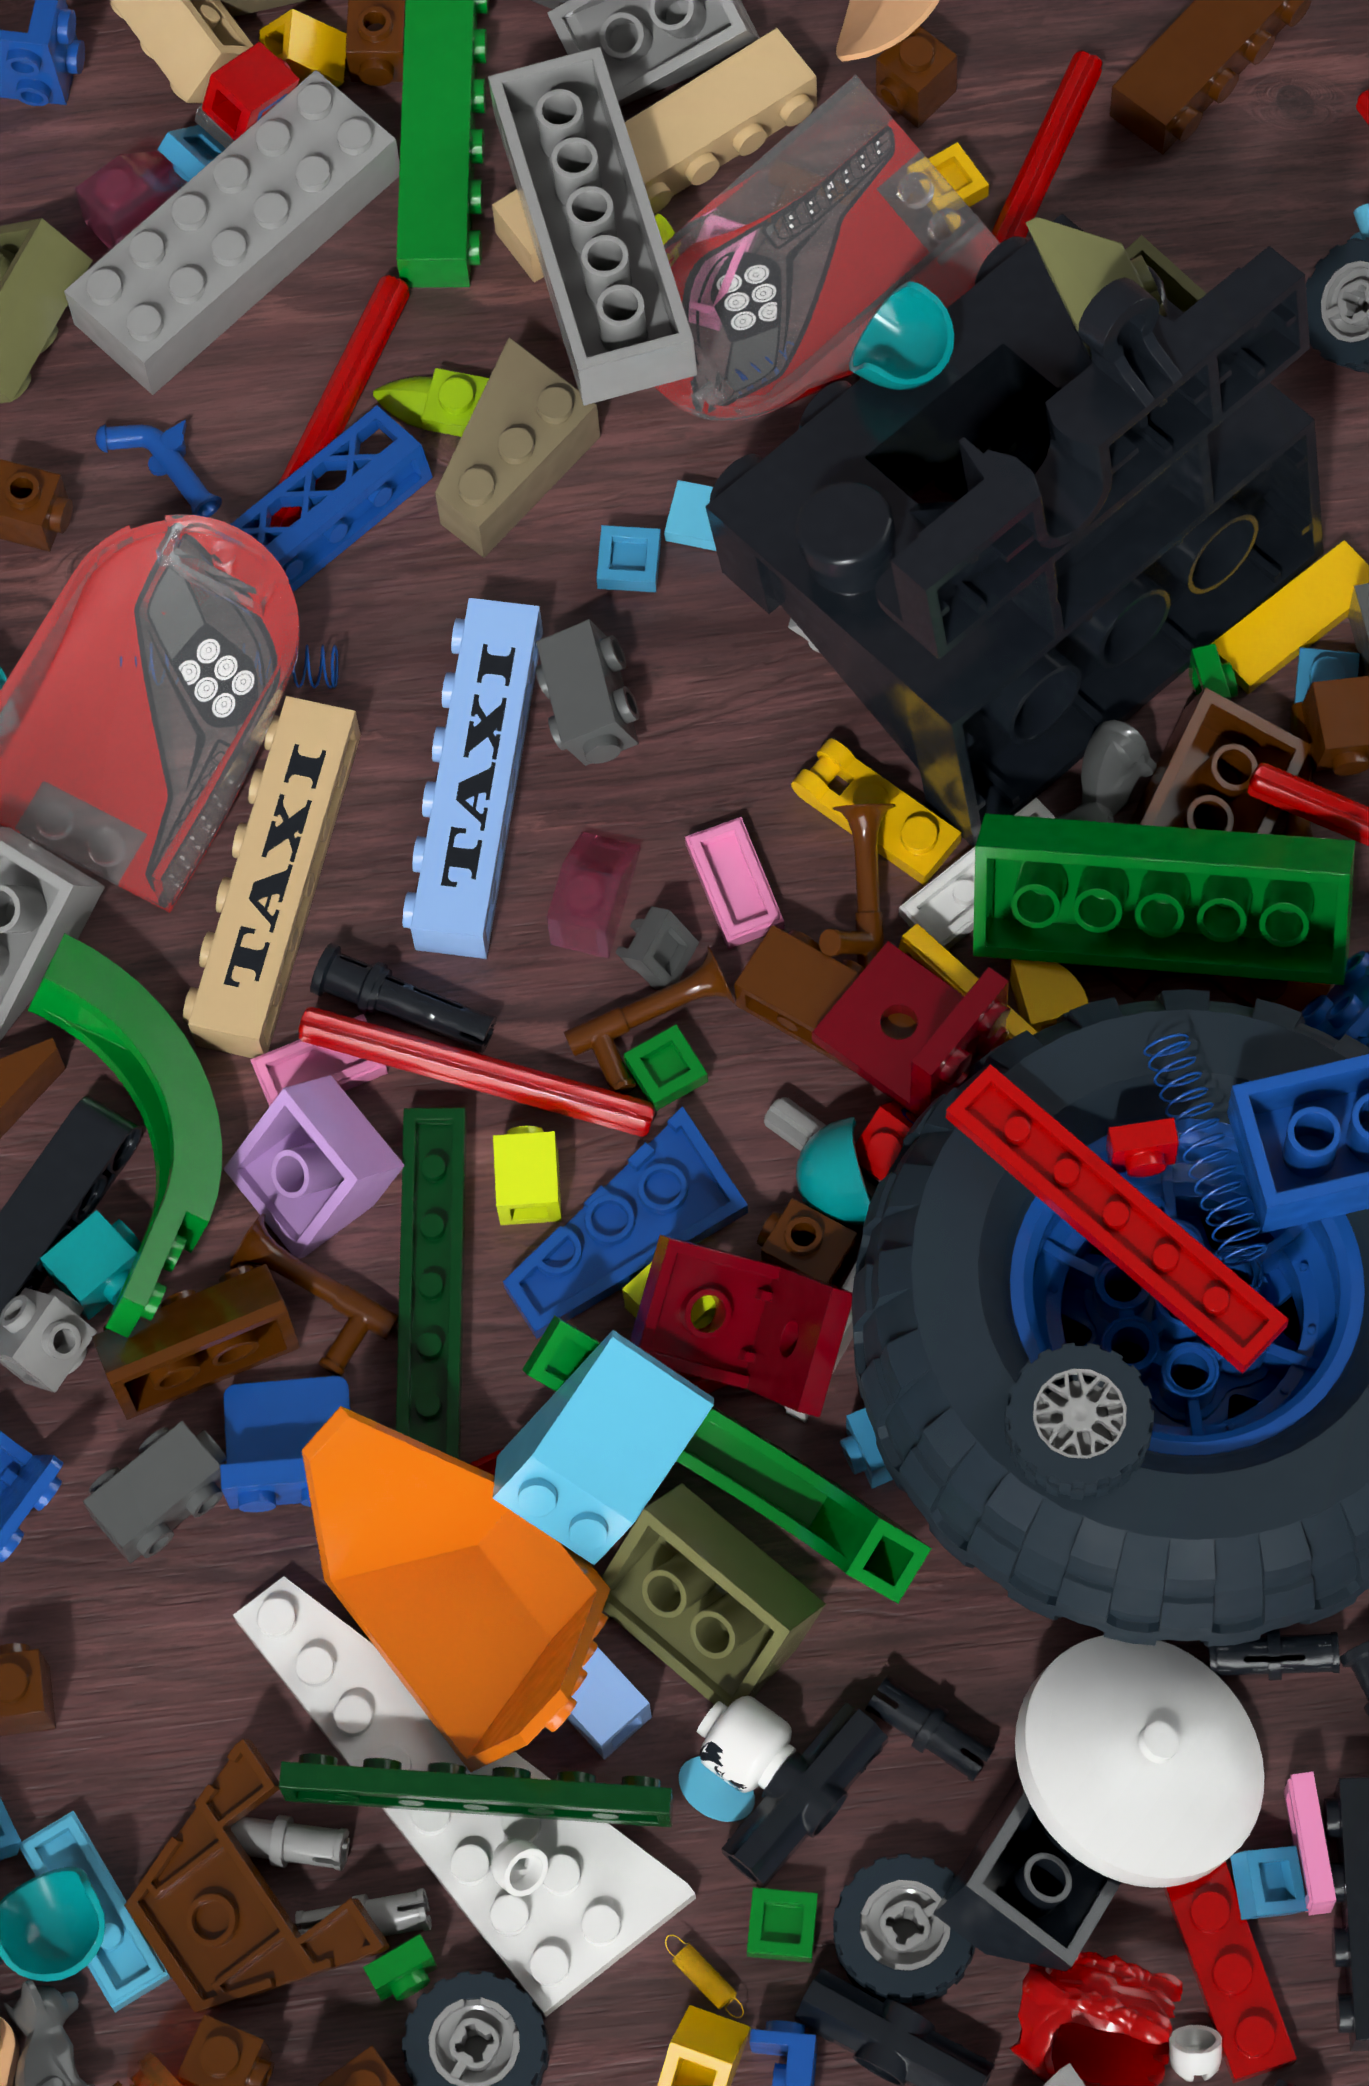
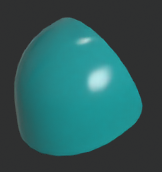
M912 281L902 284L888 296L866 325L851 355L849 370L871 383L893 390L913 389L927 384L942 372L949 362L954 348L953 323L946 307L935 294L923 285Z
M855 1117L835 1121L812 1135L803 1146L796 1166L798 1192L804 1204L843 1226L851 1228L864 1226L871 1202L861 1174L855 1148L854 1128L857 1125Z
M64 1867L43 1873L18 1886L0 1901V1957L18 1975L43 1982L62 1980L81 1971L97 1955L105 1932L104 1911L99 1897L83 1869Z

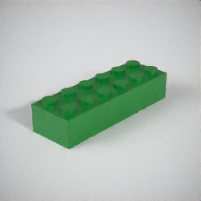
M985 813L975 845L973 956L1344 985L1350 942L1355 840Z

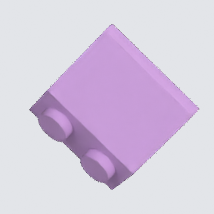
M329 1075L283 1088L223 1169L260 1215L262 1213L266 1215L265 1222L290 1253L301 1259L373 1207L405 1165L335 1079Z

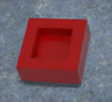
M1174 1118L1109 1127L1106 1144L1109 1166L1117 1173L1127 1171L1128 1176L1140 1178L1159 1174L1166 1169V1165L1175 1164L1179 1141Z

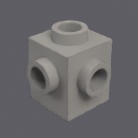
M24 1288L20 1295L13 1298L5 1306L0 1315V1363L25 1384L55 1393L66 1376L81 1365L87 1354V1346L97 1331L79 1317L84 1310L83 1307L64 1292L53 1288L49 1294Z

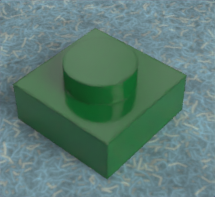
M1210 644L1193 648L1188 674L1195 697L1205 688H1208L1230 701L1232 698H1236L1238 696V689L1232 665L1230 662L1221 664L1216 645Z
M677 1024L623 1054L624 1063L648 1101L654 1105L655 1112L708 1082L706 1070Z
M753 1887L747 1957L812 1963L818 1893Z
M420 1934L363 1967L381 2001L394 1995L397 2001L414 1995L430 1983L427 1974L438 1969L430 1950Z

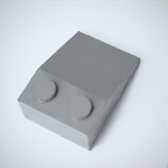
M569 0L547 12L568 55L601 46L620 107L705 72L760 39L741 0Z
M0 827V1041L33 999L64 933L78 940L105 888L101 883L10 827Z

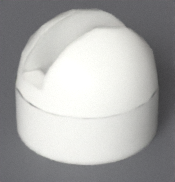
M514 1838L502 1842L495 1849V1857L490 1864V1871L496 1882L511 1895L517 1897L529 1895L542 1884L548 1871V1860L546 1855L532 1843ZM521 1858H526L525 1864L517 1861Z
M1187 2025L1174 2030L1169 2038V2058L1172 2068L1188 2082L1193 2081L1194 2075H1202L1204 2081L1210 2079L1219 2070L1222 2060V2036L1213 2028L1202 2025Z

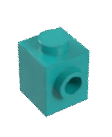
M96 1210L44 1254L40 1260L49 1278L62 1292L73 1298L83 1307L82 1314L90 1320L109 1303L115 1305L141 1242L120 1219L111 1225Z

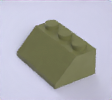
M1035 217L1025 222L1077 332L1083 312L1093 297L1103 287L1123 277L1132 279L1153 296L1160 306L1159 315L1168 316L1158 293V287L1142 255L1130 260L1123 244L1043 218ZM1083 342V344H1084V346H1085V348H1086V350H1087V352H1088V354H1089V356H1090V358H1091V360H1092L1091 348H1090L1089 346H1087V345Z
M43 218L0 226V403L12 402L27 389L31 381V374L29 372L39 354L44 352L57 336L58 327L56 324L68 306L64 290L82 276L93 261Z
M682 1483L643 1509L602 1575V1579L611 1589L603 1611L715 1705L720 1701L727 1707L742 1696L754 1698L796 1651L826 1603Z

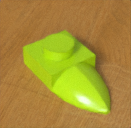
M435 368L433 377L418 376L393 381L375 389L373 397L387 412L408 425L427 431L462 437L489 378Z

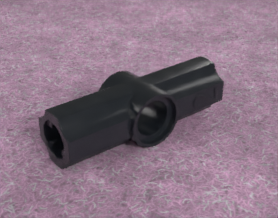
M846 1702L802 1755L796 1752L776 1772L763 1791L762 1797L764 1799L750 1816L741 1823L733 1836L727 1840V1843L721 1848L722 1854L749 1880L765 1888L808 1836L811 1838L817 1836L834 1818L848 1797L849 1793L846 1791L866 1770V1767L882 1752L883 1747L888 1743V1736L869 1716Z
M822 1968L810 1984L794 2017L795 2021L805 2025V2028L853 2053L854 2060L861 2066L897 2086H905L906 2083L910 2086H987L990 2076L995 2069V2065L987 2061L986 2058L967 2050L963 2045L955 2043L935 2032L936 2027L912 2009L890 1999H885L881 2002Z

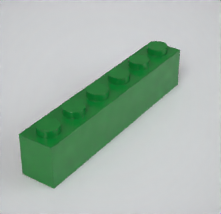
M405 0L396 260L399 277L408 284V288L470 287L471 265H481V230H472V214H483L482 179H473L474 164H484L485 157L484 129H475V113L486 112L485 79H476L477 64H487V30L478 29V14H488L489 0Z

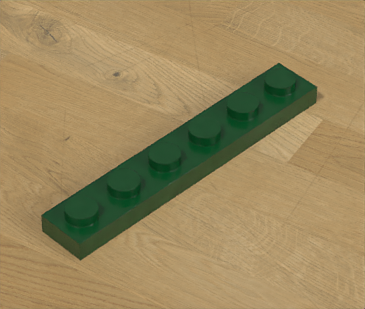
M404 1108L402 1163L405 1166L402 1169L396 1431L460 1460L467 1114L465 1108Z
M313 1753L299 1755L298 1762L281 1761L279 1789L285 1801L672 1828L674 1805L672 1788L660 1787L661 1781L653 1777L625 1776L622 1777L621 1784L595 1783L596 1776L589 1773L563 1771L557 1773V1780L533 1779L529 1770L516 1767L493 1768L492 1776L466 1774L467 1768L465 1766L446 1762L428 1764L427 1771L402 1770L401 1762L386 1758L364 1759L363 1767L337 1765L338 1759L333 1756Z

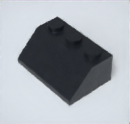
M1018 1776L933 1914L984 1954L1067 1971L1073 1966L1122 1882L1090 1869L1061 1847L1037 1817L1023 1789L1020 1776Z

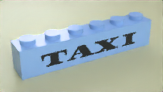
M469 598L465 619H455L451 651L452 654H459L456 673L446 672L442 689V707L449 708L446 727H436L432 747V761L439 763L436 782L427 781L423 795L422 815L423 817H429L430 820L427 836H417L413 852L412 869L413 872L420 873L417 893L407 892L403 908V928L411 929L415 950L487 959L536 666L539 658L536 641L541 640L543 634L540 606Z

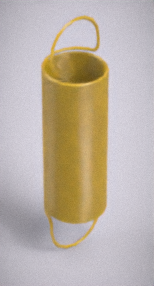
M668 1935V1936L666 1937V1939H665V1945H666V1948H667L668 1951H669V1949H668L667 1944H666L667 1938H668L669 1936H674V1937H677V1936H675V1935ZM677 1937L683 1944L688 1945L674 1956L672 1962L718 2009L726 2005L725 2010L733 2016L726 2007L733 1999L737 2000L735 1998L737 1991L701 1956L690 1942L684 1943ZM742 2007V2015H741L740 2017H735V2018H741V2017L743 2016V2014H744L743 2007Z

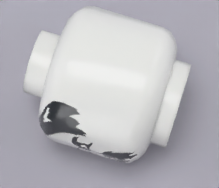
M742 1696L732 1702L729 1707L718 1701L710 1709L697 1729V1733L705 1738L700 1749L701 1763L742 1793L750 1792L758 1786L765 1790L776 1772L796 1752V1748L789 1744L792 1735L791 1726L751 1696Z

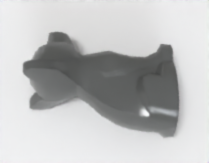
M1117 720L1105 721L1097 726L1088 742L1082 762V803L1073 811L1062 814L1055 819L1115 823L1114 816L1129 803L1132 791L1139 777L1151 776L1157 768L1156 763L1150 758L1146 741L1136 729Z
M27 1980L22 1984V1992L18 2001L10 2000L4 2003V2008L10 2021L27 2036L17 2064L15 2086H95V2084H86L79 2077L74 2060V2045L63 2028L66 2020L79 2006V2000L74 1991L60 1993L52 1986L35 1985L32 1980Z

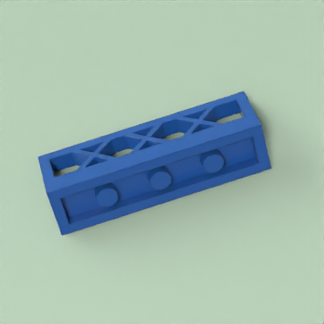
M376 405L223 531L238 536L248 543H257V549L265 554L278 568L293 593L430 481L433 475L422 444ZM378 429L394 441L379 454H359L360 444ZM347 470L346 481L335 490L315 491L316 480L325 472ZM302 507L301 518L290 527H270L271 517L281 508ZM200 553L203 561L222 577L216 568ZM234 591L241 609L256 622L248 608Z

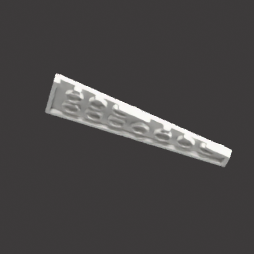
M283 1576L233 1614L238 1625L349 1766L363 1767V1760L367 1758H386L402 1763V1770L427 1771L428 1764L435 1762L454 1763L465 1766L375 1646ZM516 1752L508 1754L471 1773L468 1769L466 1770V1774L492 1776L493 1768L516 1767L529 1770L533 1779L551 1780ZM382 1808L519 1985L533 1999L535 2005L545 2018L696 1899V1894L688 1883L609 1823ZM514 1838L532 1843L546 1855L548 1860V1871L542 1884L534 1892L521 1897L513 1896L502 1888L490 1871V1864L495 1857L494 1851L497 1846L506 1840ZM521 1858L517 1862L525 1864L526 1858Z

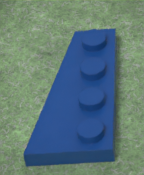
M683 1106L667 1121L668 1125L649 1144L645 1142L628 1159V1164L605 1187L601 1185L584 1202V1207L564 1227L559 1226L503 1281L504 1289L536 1339L544 1334L554 1316L568 1321L625 1287L652 1262L660 1235L697 1244L748 1213V1204Z

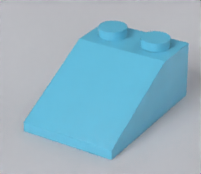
M612 1330L497 1455L493 1499L595 1565L637 1520L714 1406V1398Z

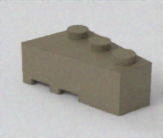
M508 338L435 491L440 524L483 558L490 553L600 438L597 404L592 403L583 406L580 393L575 387L511 338Z

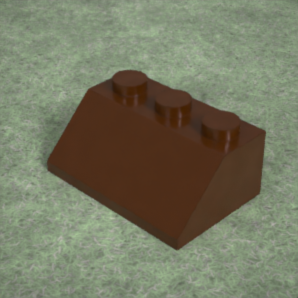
M1205 688L1184 708L1129 824L1270 834L1281 809L1248 794L1247 789L1251 775L1260 763H1268L1297 776L1312 745Z
M266 1264L255 1269L251 1265L237 1267L222 1275L219 1279V1284L197 1293L195 1290L189 1289L167 1297L161 1303V1308L157 1309L151 1321L143 1317L139 1318L128 1338L105 1328V1326L103 1327L104 1332L92 1336L105 1374L127 1420L300 1348L287 1308Z

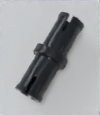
M1279 1629L1266 1632V1636H1260L1259 1640L1236 1645L1208 1647L1209 1668L1218 1676L1268 1674V1680H1282L1283 1673H1340L1337 1632H1331V1634L1280 1635Z
M888 1675L877 1690L897 1702L899 1707L894 1709L873 1695L865 1711L870 1714L873 1713L913 1739L914 1741L911 1746L919 1752L923 1753L925 1749H928L973 1782L983 1767L963 1755L962 1749L966 1748L987 1762L996 1747L992 1744H987L947 1718L950 1711L939 1704L935 1709L913 1693L893 1681V1678Z

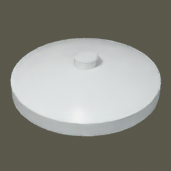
M1104 1635L1082 1641L1061 1653L1040 1673L1024 1697L1019 1710L1015 1733L1016 1761L1023 1789L1031 1807L1049 1834L1075 1859L1090 1869L1116 1881L1134 1886L1157 1888L1183 1885L1195 1881L1218 1868L1242 1846L1250 1835L1257 1821L1264 1794V1766L1260 1745L1246 1711L1231 1689L1215 1672L1191 1654L1161 1640L1156 1641V1645L1153 1646L1126 1643L1106 1638Z

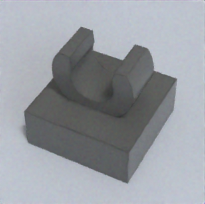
M651 906L645 919H635L632 921L630 927L637 934L629 948L618 947L615 953L630 969L637 971L653 989L661 990L679 981L699 941L670 910Z

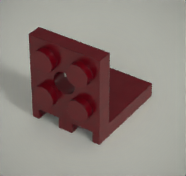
M887 941L812 1031V1041L918 1118L935 1099L942 1094L947 1096L954 1087L959 1086L970 1074V1067L1006 1040L1009 1034V1030L1006 1029V1019L1011 1010L1007 1006L1009 981L988 967L964 996ZM901 1013L911 1017L915 1021L917 1028L911 1036L905 1039H893L883 1032L881 1028L882 1022L892 1014Z
M660 1235L630 1342L673 1371L745 1388L797 1412L820 1417L851 1310L853 1292L790 1268ZM711 1295L716 1304L715 1316L710 1324L697 1329L691 1321L692 1307L699 1298Z

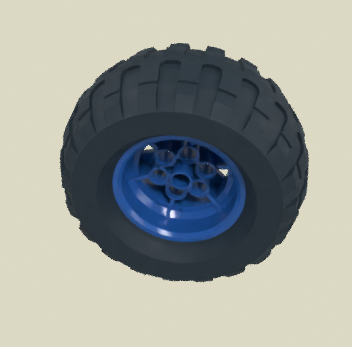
M1188 989L1166 990L1155 997V1001L1133 1002L1118 1005L1115 997L1094 1001L1069 1010V1012L1057 1018L1055 1025L1047 1027L1034 1035L1026 1030L999 1045L970 1067V1074L959 1086L954 1087L947 1096L942 1094L935 1099L916 1119L903 1139V1147L897 1159L889 1169L887 1176L877 1186L869 1204L863 1226V1237L856 1262L852 1294L855 1374L861 1398L864 1400L866 1412L875 1433L876 1445L886 1469L898 1488L907 1493L912 1503L927 1520L930 1532L949 1553L965 1566L970 1568L976 1567L987 1577L999 1583L1008 1591L1009 1598L1030 1611L1049 1619L1058 1620V1618L1065 1617L1103 1631L1106 1638L1126 1643L1155 1646L1156 1641L1200 1640V1642H1204V1645L1208 1647L1236 1645L1259 1640L1261 1634L1271 1630L1288 1627L1298 1622L1300 1624H1312L1330 1617L1355 1603L1357 1597L1369 1589V1209L1266 1233H1261L1260 1230L1258 1234L1249 1237L1247 1241L1221 1248L1220 1253L1228 1255L1248 1245L1267 1244V1251L1258 1258L1241 1265L1227 1267L1245 1277L1249 1285L1276 1309L1292 1296L1298 1316V1344L1281 1333L1242 1374L1108 1257L1091 1254L1090 1252L1095 1246L946 1119V1109L991 1064L1108 1164L1106 1144L1109 1127L1172 1118L1165 1114V1109L1169 1102H1164L1159 1098V1094L1164 1087L1157 1086L1154 1083V1077L1157 1072L1148 1068V1062L1151 1057L1145 1056L1143 1050L1148 1044L1161 1037L1177 1033L1186 1034L1189 1036L1188 1041L1191 1042L1188 1048L1172 1055L1155 1057L1151 1062V1067L1162 1069L1164 1066L1187 1056L1197 1057L1194 1063L1185 1068L1160 1073L1157 1077V1082L1167 1085L1184 1074L1195 1071L1202 1072V1076L1191 1083L1177 1087H1168L1162 1093V1097L1167 1100H1173L1191 1089L1198 1087L1208 1088V1091L1200 1097L1189 1101L1173 1103L1169 1107L1168 1113L1180 1115L1196 1105L1206 1102L1214 1103L1210 1110L1196 1116L1179 1118L1175 1125L1176 1130L1185 1131L1187 1128L1209 1118L1220 1119L1218 1124L1209 1129L1185 1134L1180 1139V1144L1191 1146L1199 1140L1214 1134L1223 1133L1226 1135L1218 1143L1203 1148L1191 1149L1186 1154L1185 1159L1197 1162L1199 1159L1221 1149L1232 1150L1230 1155L1211 1163L1198 1164L1191 1171V1175L1203 1177L1220 1167L1231 1164L1237 1165L1236 1170L1232 1173L1215 1179L1203 1180L1197 1186V1190L1202 1193H1209L1225 1183L1235 1180L1243 1181L1242 1185L1237 1189L1209 1196L1203 1202L1205 1208H1216L1230 1199L1248 1196L1249 1199L1244 1204L1227 1210L1215 1211L1209 1217V1221L1221 1224L1238 1214L1249 1211L1254 1212L1255 1214L1251 1219L1227 1226L1239 1233L1249 1228H1260L1227 1114L1232 1086L1369 1054V1048L1347 1034L1340 1040H1337L1323 1031L1305 1025V1019L1301 1012L1281 1004L1257 999L1255 1007L1251 1008L1234 1003L1209 1001V991ZM1178 1036L1162 1040L1149 1047L1146 1053L1155 1054L1166 1046L1179 1041H1185L1186 1037ZM1187 1059V1060L1181 1061V1062H1179V1063H1176V1064L1170 1066L1169 1068H1174V1067H1178V1066L1184 1065V1064L1190 1062V1061L1193 1060V1059ZM1199 1074L1185 1077L1174 1084L1190 1080ZM1204 1090L1192 1092L1188 1095L1183 1096L1180 1099L1197 1095L1203 1092ZM1210 1105L1197 1108L1195 1110L1188 1112L1187 1114L1201 1111L1209 1107ZM1215 1121L1204 1123L1193 1128L1192 1130L1208 1126L1214 1123ZM1222 1136L1209 1139L1207 1141L1200 1143L1199 1145L1215 1141ZM1178 1146L1175 1164L1166 1165V1169L1159 1174L1135 1178L1128 1176L1127 1171L1119 1172L1124 1179L1222 1261L1223 1257L1217 1254V1250L1211 1248L1201 1219L1206 1220L1211 1211L1203 1210L1200 1207V1202L1204 1195L1194 1192V1186L1198 1180L1188 1176V1171L1193 1164H1187L1182 1160L1183 1154L1187 1149ZM1227 1152L1216 1154L1212 1157L1207 1158L1206 1160L1217 1158L1221 1155H1224ZM1232 1168L1221 1170L1217 1173L1212 1174L1211 1176L1224 1173L1228 1170H1231ZM1239 1183L1226 1186V1187H1224V1188H1222V1189H1220V1190H1218V1191H1222V1190L1231 1188V1187H1233V1186H1236V1185L1239 1184ZM1240 1199V1200L1234 1201V1202L1229 1203V1204H1227V1205H1225V1206H1223V1207L1236 1204V1203H1238V1202L1243 1201L1244 1199ZM1245 1215V1216L1239 1217V1218H1237V1219H1235V1220H1232V1221H1230V1222H1234V1221L1241 1220V1219H1243V1218L1248 1217L1249 1215ZM1251 1231V1232H1248V1233H1245V1234H1242V1235H1243V1236H1246V1235L1251 1234V1233H1253V1232H1255V1231ZM1260 1247L1249 1248L1234 1255L1251 1252ZM1263 1250L1245 1257L1227 1258L1224 1261V1263H1235L1243 1261L1257 1255ZM1123 1281L1133 1285L1139 1295L1131 1301L1120 1302L1111 1298L1105 1289L1113 1282ZM1062 1319L1087 1332L1091 1336L1087 1343L1100 1345V1349L1111 1353L1116 1345L1123 1342H1132L1139 1345L1146 1354L1142 1361L1128 1365L1130 1367L1134 1365L1140 1372V1380L1144 1387L1148 1386L1152 1396L1151 1408L1154 1410V1424L1149 1449H1147L1143 1464L1138 1471L1134 1470L1130 1474V1479L1120 1488L1115 1486L1108 1491L1107 1495L1097 1498L1095 1495L1084 1496L1083 1500L1070 1499L1071 1496L1058 1494L1057 1497L1047 1493L1046 1488L1037 1483L1033 1485L1025 1478L1023 1469L1020 1466L1016 1467L1011 1458V1448L1009 1444L1006 1445L1004 1433L1005 1410L1011 1385L1013 1382H1017L1020 1370L1028 1362L1031 1364L1038 1359L1039 1353L1049 1348L1053 1351L1061 1348L1062 1344H1067L1064 1337ZM1192 1368L1204 1377L1205 1384L1194 1390L1183 1389L1173 1381L1171 1375L1179 1369ZM1231 1399H1240L1256 1405L1246 1412L1228 1419V1406Z

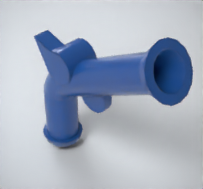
M186 419L165 432L153 426L143 424L106 427V424L97 429L95 441L102 452L108 453V450L129 448L148 449L153 455L148 461L150 472L156 476L168 475L190 504L192 518L195 521L209 518L220 508L222 499L209 493L183 458L186 454L184 441L187 427Z

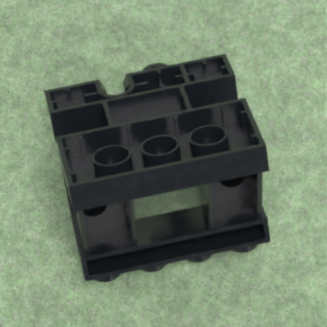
M1061 214L1052 221L1083 231L1064 214ZM1020 236L1011 237L1000 243L986 257L977 273L975 285L946 308L953 323L954 348L949 362L940 374L925 385L906 390L888 389L871 383L864 378H861L853 386L847 381H836L829 384L807 405L800 419L798 431L764 459L758 454H748L734 461L720 475L711 491L710 503L705 508L722 573L768 614L780 605L919 769L927 806L940 818L959 830L961 837L972 847L976 845L985 813L1015 815L1084 757L1088 742L1099 724L1110 720L1127 721L1189 668L1193 648L1210 645L1282 589L1324 553L1315 419L1270 383L1310 349L1305 274L1270 246L1242 269L1238 267L1185 312L1181 311L1166 298L1163 281L1153 268L1148 266L1168 315L1166 317L1159 315L1160 306L1157 300L1136 282L1126 277L1116 279L1103 287L1093 297L1083 312L1077 332L1033 239L1027 241ZM1083 342H1084L1087 346H1089V347L1091 348L1092 360H1091V358H1090V356H1089V354H1088V352H1087V350H1086V348H1085ZM1017 409L1050 449L1045 461L1034 474L1032 470L1015 456L987 450L983 454L974 444ZM962 455L968 489L967 494L955 502L917 503L911 498L912 495Z

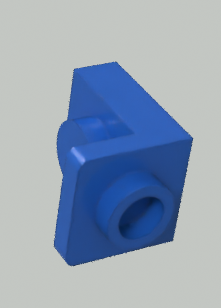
M773 2020L766 2022L765 2030H750L749 2044L752 2053L787 2056V2064L775 2063L772 2086H815L818 2042L816 2035L805 2034V2025L790 2021Z

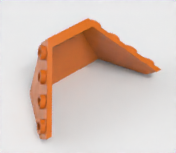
M340 1406L302 1449L324 1581L470 1773L527 1746L544 1727L551 1732L556 1731L577 1704V1701L572 1696L585 1680L588 1672L583 1667L598 1647V1644L593 1639L608 1620V1617L602 1611L611 1590L590 1562L494 1500V1475Z

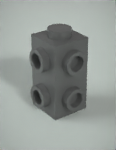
M588 619L536 641L541 665L536 666V676L543 693L551 700L554 716L549 717L548 724L557 746L562 751L567 749L587 766L592 763L609 762L619 756L621 751L638 745L639 742L633 721L639 719V709L633 694L623 683L620 670L626 668V659L614 635L607 637Z
M183 1421L179 1422L171 1430L167 1427L161 1428L142 1443L138 1450L140 1455L122 1470L114 1467L106 1471L91 1485L89 1489L91 1495L83 1500V1503L91 1518L130 1564L141 1555L144 1558H149L157 1554L171 1541L174 1536L172 1530L191 1514L194 1518L204 1515L221 1500L223 1492L221 1491L220 1464L227 1460V1457L205 1430H202L195 1436Z

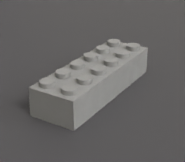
M601 46L488 76L494 116L583 406L696 376L694 339Z
M315 70L64 290L74 325L149 393L154 395L399 177L400 161L396 139L321 73Z

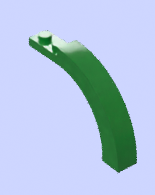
M64 933L28 1011L61 1027L80 1040L114 1072L129 1092L142 1116L154 1153L156 1194L153 1212L144 1238L105 1328L128 1338L139 1318L143 1317L151 1321L161 1303L167 1288L157 1282L161 1270L163 1269L171 1273L183 1249L190 1253L193 1251L210 1221L218 1197L222 1172V1137L219 1115L210 1084L201 1063L184 1033L168 1012L139 982L120 966L90 946Z
M554 1316L522 1370L528 1376L557 1391L601 1342L559 1317ZM712 1407L676 1460L797 1537L836 1565L845 1574L899 1604L932 1549L908 1530L844 1487L715 1407Z

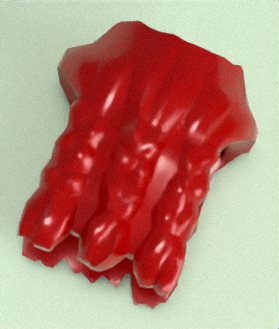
M1080 1952L1073 1966L1067 1971L1028 1963L1029 1972L1023 1979L1022 1999L1018 2012L1021 2024L1020 2037L1018 2042L1009 2049L1031 2069L1036 2077L1046 2083L1058 2070L1070 2063L1085 2086H1158L1163 2082L1166 2071L1165 2065L1170 2060L1169 2038L1173 2032L1169 2018H1175L1173 2012L1175 2005L1172 2002H1180L1183 1991L1182 1981L1171 1974L1151 1973L1137 1964L1126 1963L1117 1955L1104 1958L1096 1952Z

